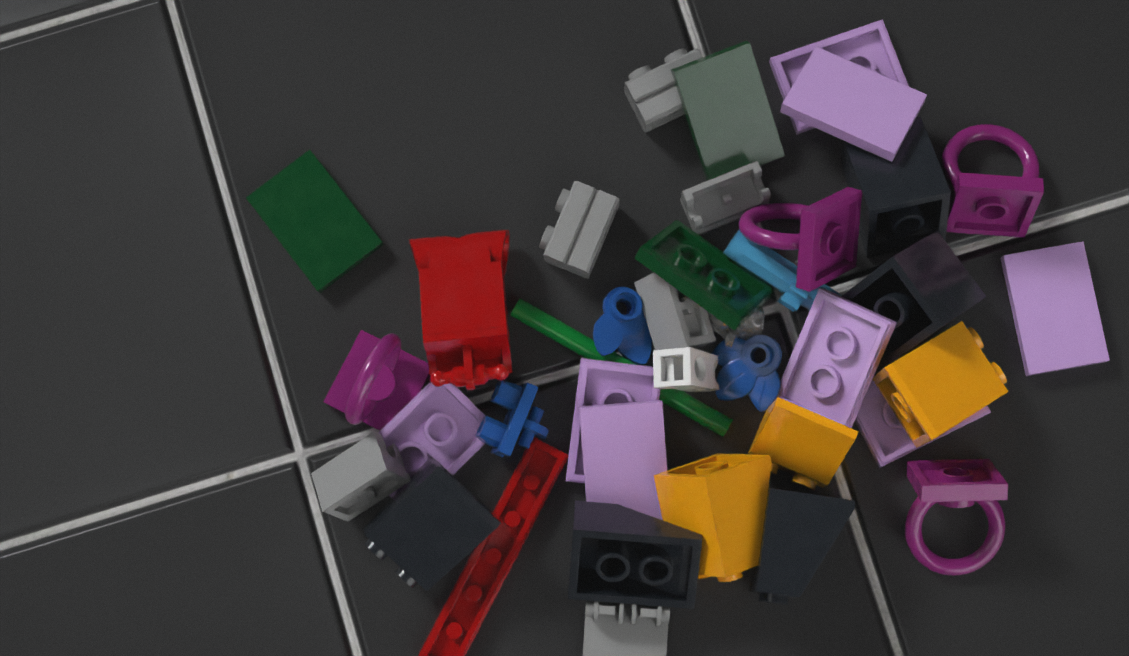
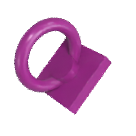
M974 125L957 132L948 141L942 154L943 173L949 185L953 188L950 197L946 232L1025 238L1044 193L1043 178H1039V161L1034 149L1018 133L998 125ZM990 140L1002 143L1011 148L1020 158L1023 166L1022 177L961 173L958 165L960 152L968 144L975 141Z
M847 187L809 206L796 203L759 205L744 212L739 219V230L745 238L758 245L780 250H799L796 287L811 292L856 267L862 190ZM772 219L800 220V233L773 232L760 228L756 224Z
M360 330L323 402L345 413L346 420L350 424L357 425L363 422L380 431L425 387L430 378L428 363L401 350V339L394 333L387 334L382 339H379Z
M990 459L907 461V478L918 495L908 511L905 522L906 542L913 556L924 567L943 575H964L985 566L1000 549L1005 535L1004 513L997 500H1008V483ZM977 502L985 511L988 519V532L982 545L972 554L958 559L943 558L934 554L927 547L922 536V523L928 510L935 503L950 508H965Z

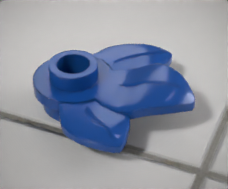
M628 287L614 288L605 296L603 300L604 314L594 324L593 340L596 350L601 356L609 355L618 349L624 358L635 364L644 365L651 354L652 338L643 313L642 299L636 291ZM617 302H622L626 305V314H621L617 310Z
M755 335L747 341L736 337L721 341L711 353L718 356V364L723 366L716 379L719 384V390H716L717 398L729 401L743 398L748 394L757 410L760 412L766 411L775 401L781 389V380L777 372V368L782 360L780 345L774 338L767 335ZM758 348H762L766 352V359L762 363H758L754 357L755 351Z

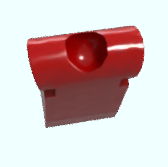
M509 229L476 232L461 237L436 236L408 239L419 272L423 344L428 360L431 383L436 387L443 386L444 384H453L455 387L466 386L467 390H475V385H485L488 380H505L509 373H512L504 282L510 247Z

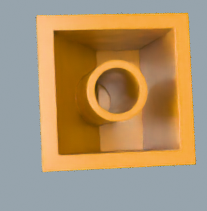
M963 321L884 367L872 379L916 448L937 438L1009 392L1004 385L1007 383V379L1002 369L995 362L990 363L981 350L984 348L982 339L972 327L967 328Z
M717 453L653 475L663 521L702 534L698 579L713 576L717 577L718 582H731L742 578L743 571L758 566L772 465L770 455Z

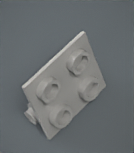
M586 601L583 656H666L670 607Z

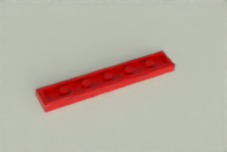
M535 437L533 438L529 449L526 448L493 511V514L501 524L473 549L418 656L467 655L568 460V454Z

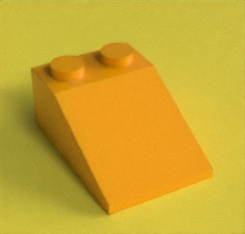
M777 397L765 411L748 454L770 455L772 462L771 474L776 475L778 469L794 475L791 482L808 490L815 491L816 486L823 488L830 483L859 431Z

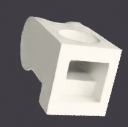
M692 347L653 350L654 388L677 389L688 392L719 390V384L715 379L718 356Z

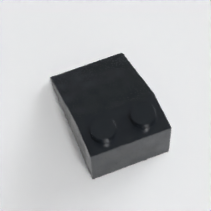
M575 501L568 599L694 609L702 534L619 504Z

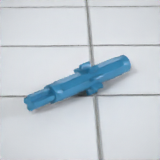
M740 230L736 232L723 253L735 261V263L781 292L782 295L777 302L793 312L797 311L800 305L810 311L819 288L827 289L842 296L825 284L811 292L797 288V266L772 249L748 240L742 235Z

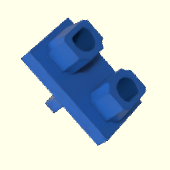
M499 381L496 384L490 402L508 409L503 423L484 416L475 434L476 438L486 445L493 447L490 453L501 458L504 455L511 456L521 430L523 433L518 445L529 449L534 436L546 439L549 430L539 424L544 410L533 406L529 418L526 419L539 387L528 382L517 385L506 381Z

